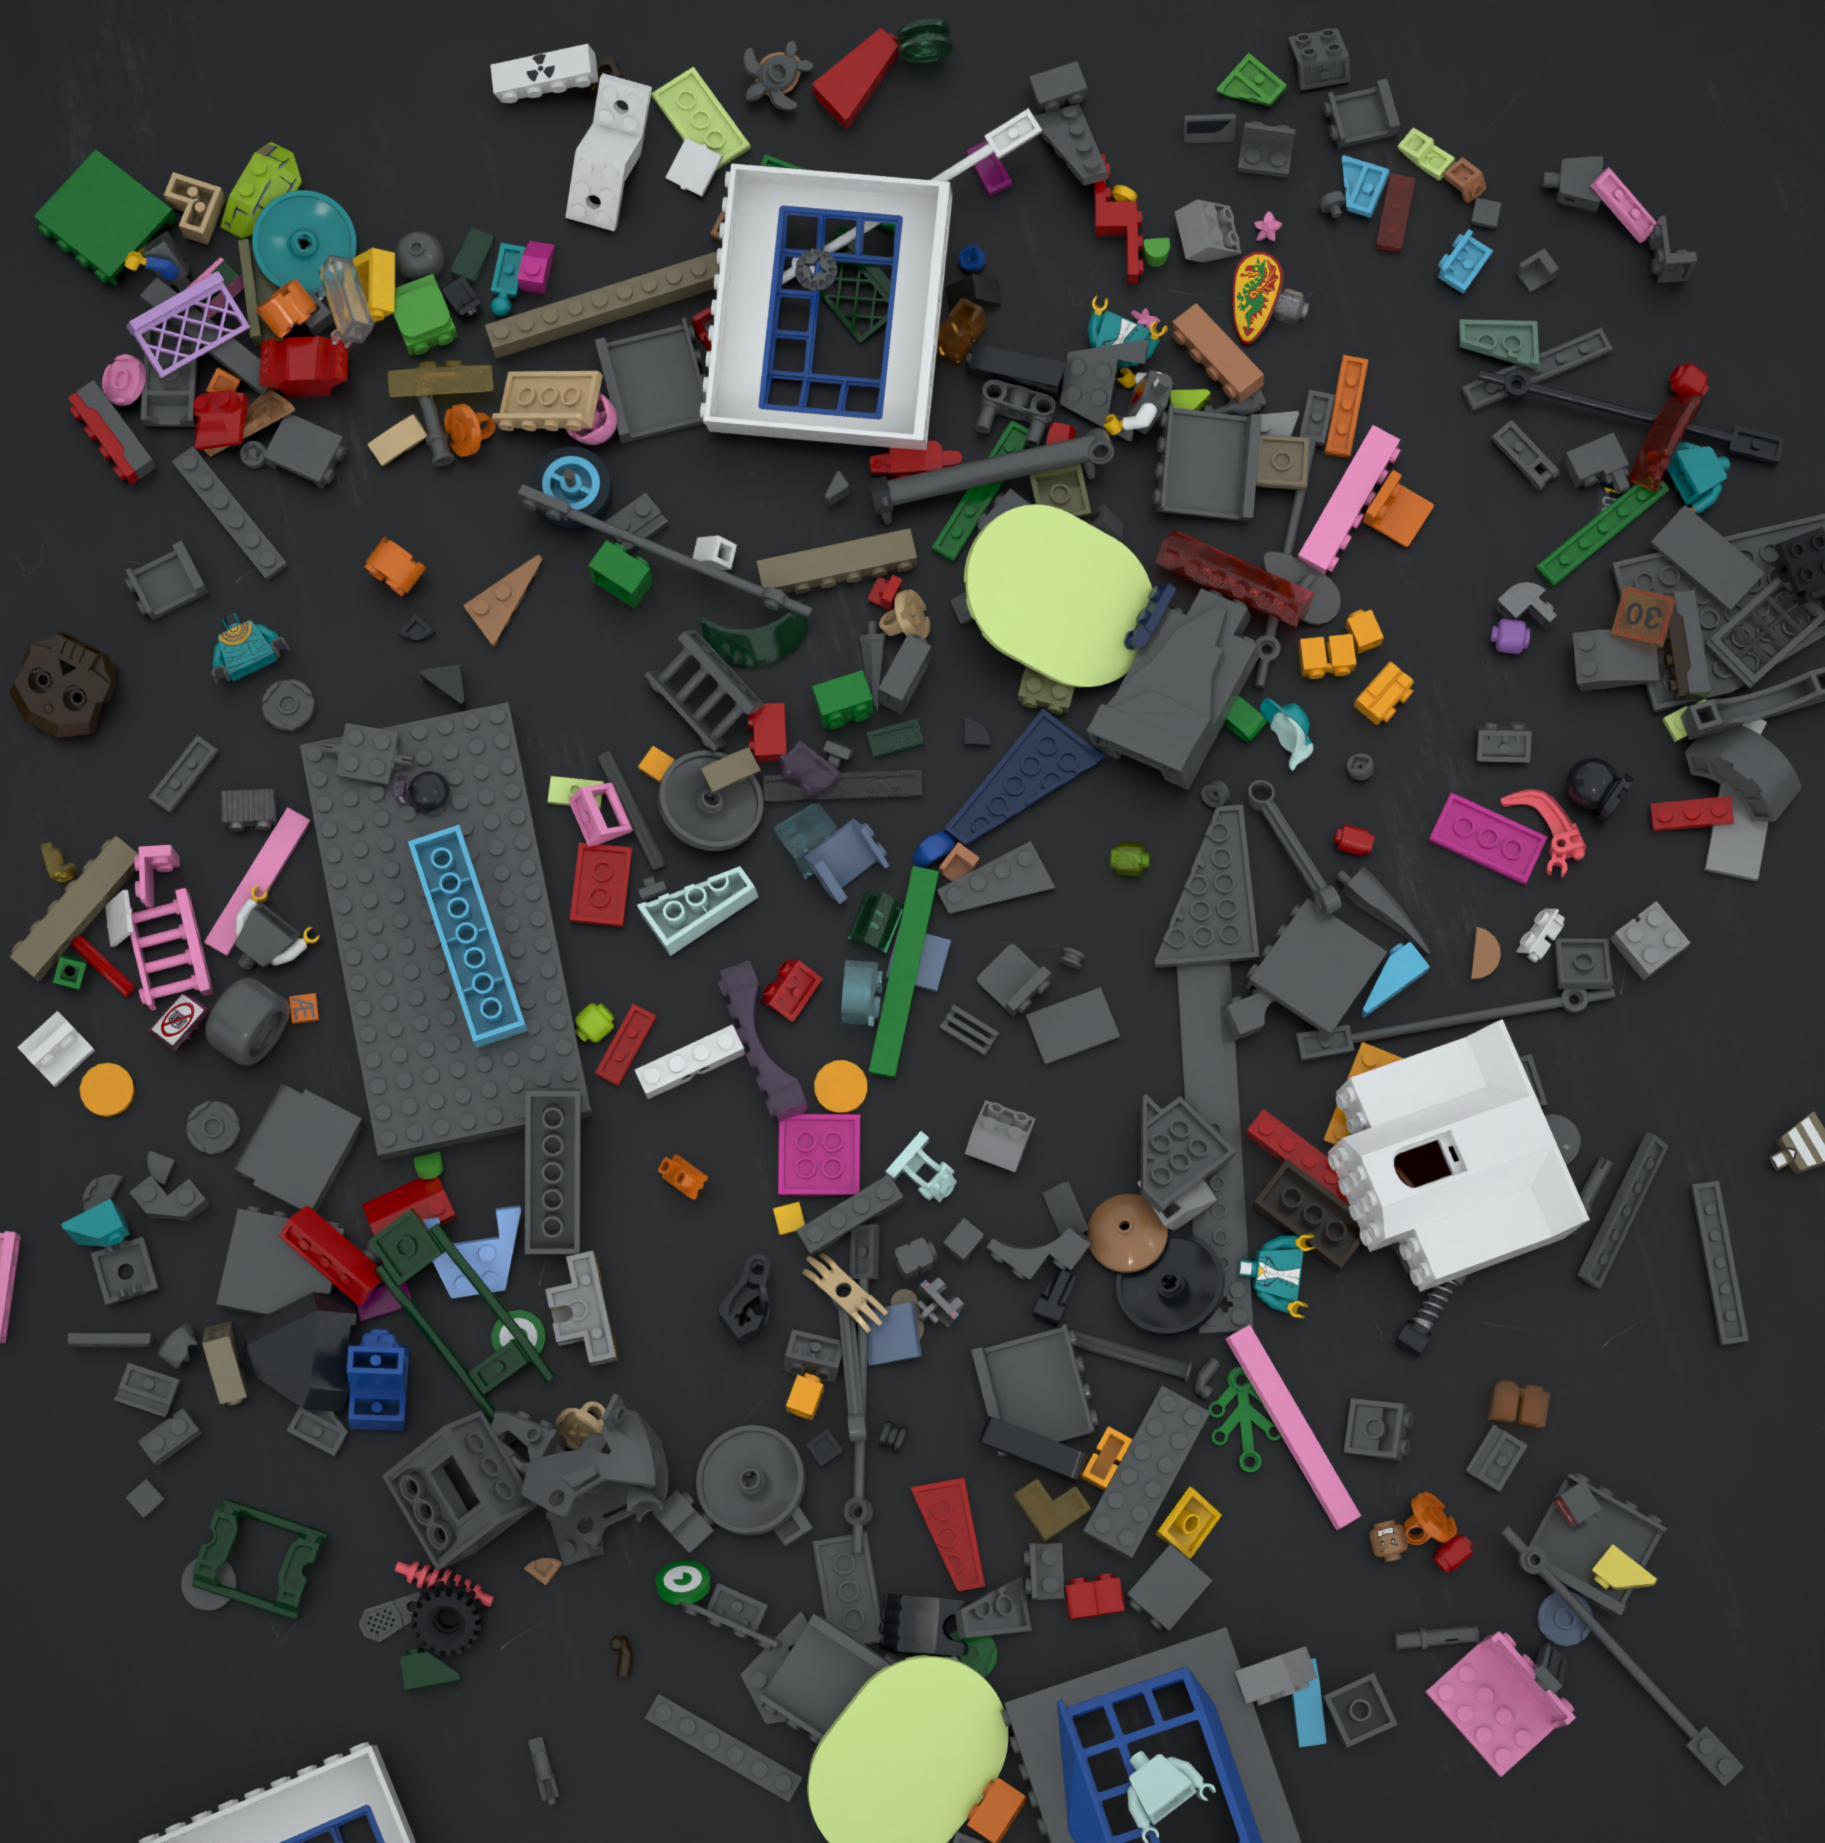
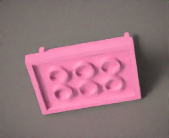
M1500 1631L1485 1637L1427 1689L1425 1693L1498 1776L1502 1777L1554 1728L1567 1726L1576 1717L1572 1714L1574 1708L1564 1697L1559 1699L1550 1689L1545 1692L1534 1680L1536 1674L1533 1670L1535 1668L1533 1661L1526 1654L1521 1656L1514 1648L1517 1645L1506 1632L1502 1635Z

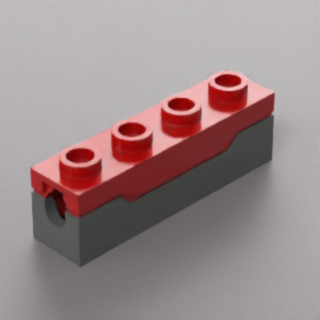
M94 380L68 397L72 404L69 410L77 421L82 419L87 426L83 429L92 441L94 439L99 441L101 446L98 449L106 460L111 458L116 464L113 470L121 481L126 478L130 485H132L138 479L143 478L157 468L147 451Z

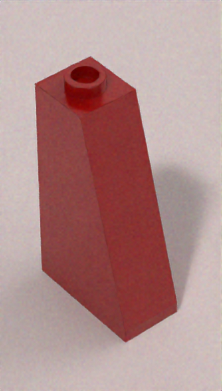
M880 28L812 83L813 96L845 130L851 126L898 57L897 39L890 32L887 34Z

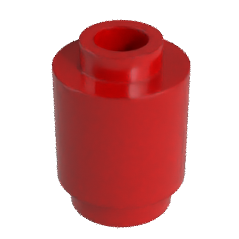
M1343 824L1342 829L1337 828L1333 843L1337 844L1338 850L1360 856L1363 854L1369 855L1375 835L1370 834L1369 830Z
M1456 1534L1435 1551L1436 1554L1432 1559L1444 1573L1448 1574L1451 1570L1454 1572L1473 1555L1471 1548L1474 1546L1464 1534L1460 1537Z

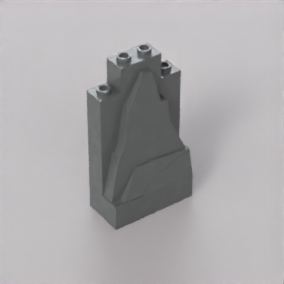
M1200 589L1187 615L1177 607H1172V609L1167 607L1150 639L1139 650L1116 695L1107 705H1100L1089 725L1087 733L1094 748L1118 760L1124 754L1161 770L1166 781L1189 790L1260 656L1256 642L1249 637L1242 636L1251 619L1247 605L1236 599L1233 601L1225 599L1221 593L1215 590L1208 592Z

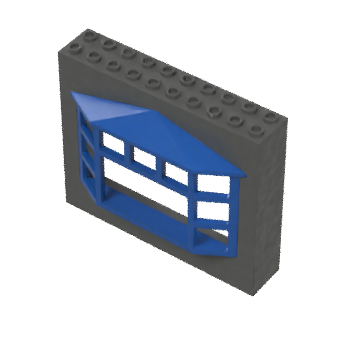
M1227 1627L1003 1704L1004 1710H1001L1005 1726H1010L1013 1737H1010L1009 1741L1014 1755L1020 1754L1022 1764H1019L1018 1768L1023 1782L1029 1781L1032 1791L1027 1792L1032 1809L1038 1808L1041 1818L1036 1819L1041 1836L1046 1834L1049 1843H1124L1141 1837L1142 1828L1113 1836L1102 1805L1103 1800L1127 1793L1128 1788L1132 1785L1130 1780L1126 1784L1098 1792L1087 1758L1117 1747L1128 1777H1130L1135 1772V1768L1130 1763L1131 1756L1127 1747L1128 1743L1194 1720L1199 1721L1240 1840L1239 1843H1301L1253 1702L1246 1704L1235 1671L1241 1668ZM1183 1681L1194 1711L1164 1721L1152 1692ZM1144 1695L1154 1720V1725L1124 1735L1114 1712L1113 1704ZM1103 1708L1112 1728L1114 1739L1085 1749L1082 1747L1073 1718ZM1153 1830L1146 1832L1145 1835L1149 1836L1151 1843H1160Z

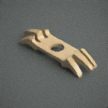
M823 1252L819 1255L832 1268L830 1271L813 1257L808 1256L806 1258L823 1278L820 1280L816 1274L807 1269H804L802 1274L837 1302L867 1334L871 1329L857 1313L858 1311L864 1313L878 1326L882 1324L881 1320L866 1303L869 1302L884 1316L888 1314V1311L842 1271L830 1257ZM846 1283L851 1286V1293L847 1297H839L836 1294V1289L840 1284Z

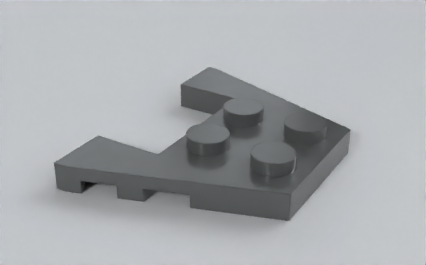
M1149 340L1068 352L1060 404L1105 428L1103 426L1106 424L1105 418L1113 414L1111 413L1119 360L1145 364ZM1114 414L1119 421H1122L1125 417L1124 415ZM1122 428L1116 435L1127 441H1133L1135 429L1125 430Z
M802 1612L798 1613L777 1635L776 1639L783 1642L782 1646L778 1648L773 1646L772 1650L765 1648L740 1674L766 1725L785 1722L787 1717L779 1712L774 1715L762 1707L764 1702L759 1698L765 1692L790 1653L789 1647L795 1645L808 1625Z

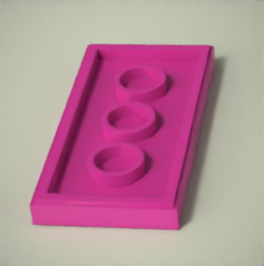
M1451 792L1428 841L1526 885L1547 840V836Z

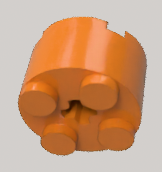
M295 278L275 291L268 299V302L264 300L255 310L280 339L296 323L300 325L311 316L310 314L318 307L301 283Z
M383 537L370 554L364 566L379 581L382 582L385 578V583L401 597L405 593L408 594L426 570L422 563H416L411 554L393 541H388L386 537Z

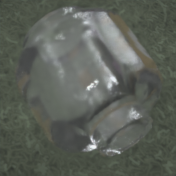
M1283 287L1274 309L1273 317L1276 320L1294 325L1299 322L1300 317L1306 318L1309 303L1305 302V294L1298 290Z

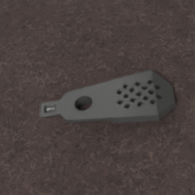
M416 1592L365 1609L359 1622L364 1637L382 1642L410 1624L413 1612L408 1610V1604L412 1601L417 1602L421 1593Z

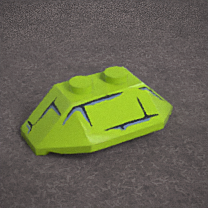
M270 142L254 153L229 195L221 229L243 240L253 235L254 226L260 213L272 200L285 193L299 190L302 180L293 152Z

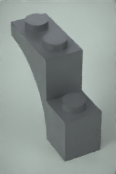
M1071 1226L1058 1239L1043 1246L1020 1247L995 1237L988 1244L987 1248L991 1250L990 1255L1000 1263L1006 1261L1013 1267L1011 1271L1023 1280L1026 1277L1031 1280L1050 1255L1054 1257L1053 1263L1061 1269H1074L1093 1244V1241Z

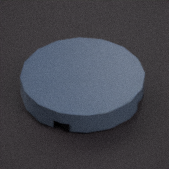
M1556 1592L1546 1597L1538 1608L1537 1623L1539 1630L1545 1639L1555 1645L1567 1647L1578 1644L1590 1632V1629ZM1571 1592L1572 1595L1592 1615V1611L1590 1610L1587 1601L1577 1593Z

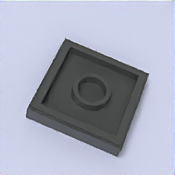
M1555 938L1554 950L1558 989H1612L1613 981L1608 939Z

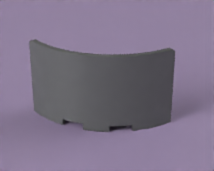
M1742 725L1697 738L1685 752L1691 775L1706 777L1722 785L1724 783L1730 785L1736 790L1734 794L1743 803L1751 821L1775 822L1801 790L1799 778L1784 754L1765 737Z

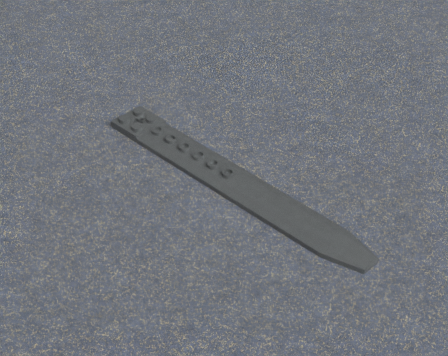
M1230 962L1177 966L1184 1100L1236 1151L1235 1156L1205 1179L1218 1201L1192 1219V1234L1205 1241L1214 1250L1222 1265L1225 1277L1223 1298H1227V1302L1232 1303V1307H1229L1226 1313L1222 1312V1308H1218L1214 1315L1198 1328V1334L1236 1333L1248 1325H1251L1253 1329L1250 1277L1238 1275L1240 1259L1249 1260L1236 1047L1235 1038L1223 1014L1224 1009L1229 1005L1228 1001L1232 999Z

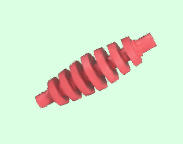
M398 1561L395 1572L406 1575L407 1582L413 1584L415 1579L418 1580L416 1587L421 1590L425 1583L428 1584L427 1587L432 1584L436 1587L438 1582L444 1581L445 1586H448L453 1572L446 1569L443 1577H440L442 1569L437 1571L435 1568L433 1573H430V1564H425L423 1569H419L420 1562L414 1561L413 1565ZM458 1573L453 1581H456L455 1587L460 1588L462 1575ZM466 1579L464 1582L467 1585L465 1591L469 1593L473 1590L476 1593L474 1599L480 1598L483 1605L490 1607L494 1596L483 1593L481 1590L482 1586L476 1584L474 1589H472V1581Z

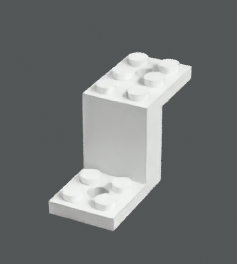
M604 73L601 75L593 124L575 152L565 218L615 231L617 228L624 182L641 156L652 87ZM622 100L626 102L628 110L620 109L616 101ZM589 196H597L601 204H593L589 200Z

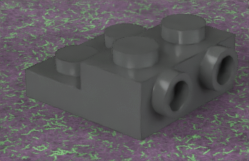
M1351 1398L1344 1453L1370 1456L1376 1459L1402 1461L1403 1455H1408L1409 1439H1405L1406 1429L1412 1427L1413 1413L1409 1412V1407L1402 1403Z

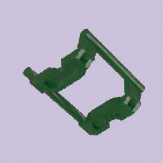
M225 1498L224 1502H220L209 1525V1530L214 1534L213 1540L208 1544H202L193 1569L192 1586L296 1621L300 1613V1600L308 1582L307 1578L302 1574L303 1569L307 1565H314L320 1547L327 1542L329 1533ZM238 1517H248L300 1535L298 1541L291 1544L280 1570L278 1576L280 1588L275 1602L222 1585L216 1575L218 1568H221L227 1562L239 1529L237 1524Z

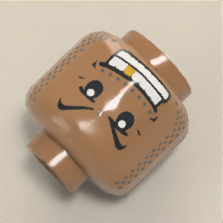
M1395 1520L1373 1524L1374 1529L1369 1532L1373 1554L1376 1557H1384L1385 1562L1401 1559L1400 1553L1408 1549L1403 1525L1396 1524Z

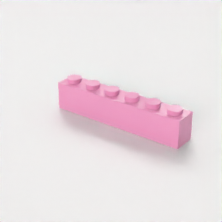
M1372 425L1298 554L1297 559L1307 563L1324 575L1328 570L1331 572L1334 570L1339 561V558L1336 557L1340 548L1345 550L1352 536L1348 535L1351 528H1358L1364 517L1361 513L1363 507L1371 505L1376 496V493L1373 492L1377 483L1382 485L1389 471L1385 470L1389 462L1394 464L1401 452L1398 449L1400 439Z

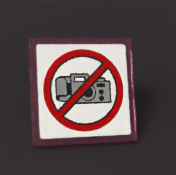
M183 991L148 1031L175 1052L185 1039H191L189 1035L194 1029L199 1030V1023L210 1010Z

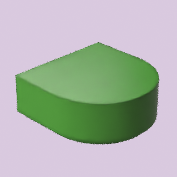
M440 1152L414 1157L415 1169L420 1178L433 1179L442 1173L443 1162Z

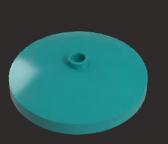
M298 190L280 195L262 210L254 226L252 249L255 261L263 275L278 288L297 278L308 294L311 291L314 294L327 291L345 277L346 262L355 258L356 234L348 214L336 201L318 192ZM299 241H307L308 247L301 249Z

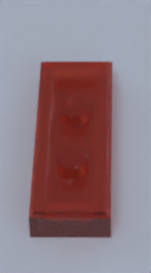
M1390 173L1376 248L1401 252L1416 178Z

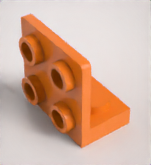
M1393 470L1366 511L1363 522L1407 548L1432 511L1434 504L1399 484L1402 475Z

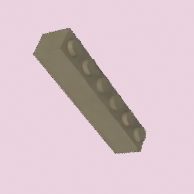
M909 528L758 560L757 570L761 587H771L784 594L790 592L802 594L810 591L813 587L830 588L835 586L837 582L847 581V583H854L860 581L865 576L882 577L887 572L898 570V572L909 571L913 566H917V555L911 529Z
M117 836L103 844L98 857L95 860H90L84 866V873L77 880L74 879L67 885L66 893L60 900H55L47 909L48 914L42 920H38L32 925L27 938L24 941L20 940L13 947V954L10 958L38 982L59 960L60 954L63 955L68 950L72 941L82 934L103 910L105 905L110 902L136 872L134 859L135 855L139 854Z

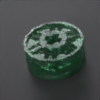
M921 19L902 26L897 31V40L901 44L899 49L900 57L910 63H927L946 57L952 52L953 48L952 40L949 38V24L940 19Z

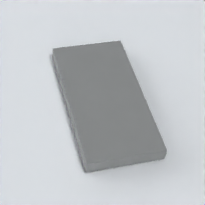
M1727 783L1720 784L1717 797L1731 796L1734 824L1712 826L1704 871L1757 881L1768 822L1751 821L1743 803L1734 794L1736 790Z

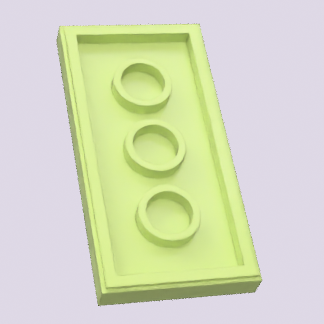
M694 67L651 93L653 100L683 141L687 138L701 146L705 144L709 150L723 156L717 170L751 149L749 142Z

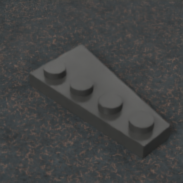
M1029 841L936 891L948 914L1052 890L1055 889V886L1032 842Z

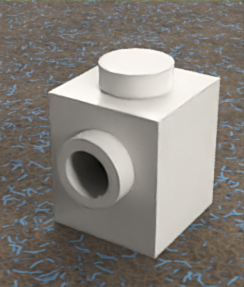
M718 535L698 537L693 558L720 570H731L737 545Z

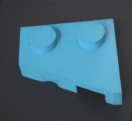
M1343 155L1342 166L1347 211L1371 218L1389 177V169Z

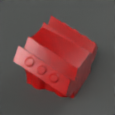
M320 336L292 337L281 341L268 339L262 342L259 385L278 389L285 394L286 398L331 396V390L334 386L347 381L348 338L334 336L330 339Z

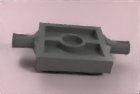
M349 723L345 724L340 744L324 741V747H322V753L337 754V777L390 785L392 772L396 764L412 767L414 756L398 754L399 732Z

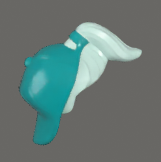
M1265 698L1261 703V714L1271 724V730L1278 735L1281 745L1292 753L1289 767L1293 771L1297 764L1306 760L1313 752V744L1308 737L1309 719L1296 703H1288L1281 707L1270 698Z

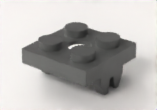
M144 1237L131 1241L123 1240L116 1245H108L103 1250L91 1253L106 1306L159 1290ZM124 1264H129L134 1269L133 1276L128 1280H123L118 1275L119 1268Z

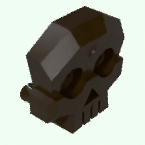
M63 631L56 633L48 639L30 643L21 661L24 668L9 692L24 720L57 738L94 734L103 702L110 701L118 683L115 678L119 672L117 664L110 662L108 654ZM70 665L76 667V669L71 671ZM43 675H46L48 678L47 684L42 682ZM78 693L83 697L81 702L76 699Z

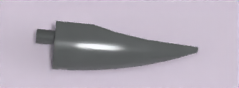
M1365 867L1353 878L1343 870L1335 877L1345 886L1341 893L1355 906L1395 930L1424 954L1428 955L1430 953L1420 933L1405 911Z

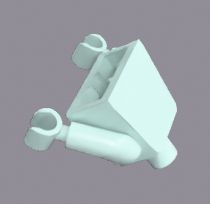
M1143 1751L1136 1753L1130 1759V1763L1136 1771L1129 1777L1132 1785L1127 1790L1128 1807L1137 1826L1142 1828L1141 1836L1145 1843H1149L1145 1837L1146 1832L1153 1830L1157 1838H1159L1158 1830L1153 1825L1195 1793L1198 1798L1206 1801L1208 1799L1202 1793L1205 1787H1208L1212 1793H1215V1787L1212 1784L1204 1783L1203 1777L1187 1761L1175 1757L1165 1758L1161 1754L1149 1760Z

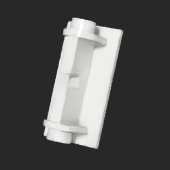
M1544 909L1540 911L1535 917V924L1531 930L1521 938V945L1516 952L1529 953L1528 959L1535 963L1538 960H1542L1551 946L1544 938L1547 936L1551 940H1555L1564 927L1563 922L1565 918L1557 914L1559 910Z

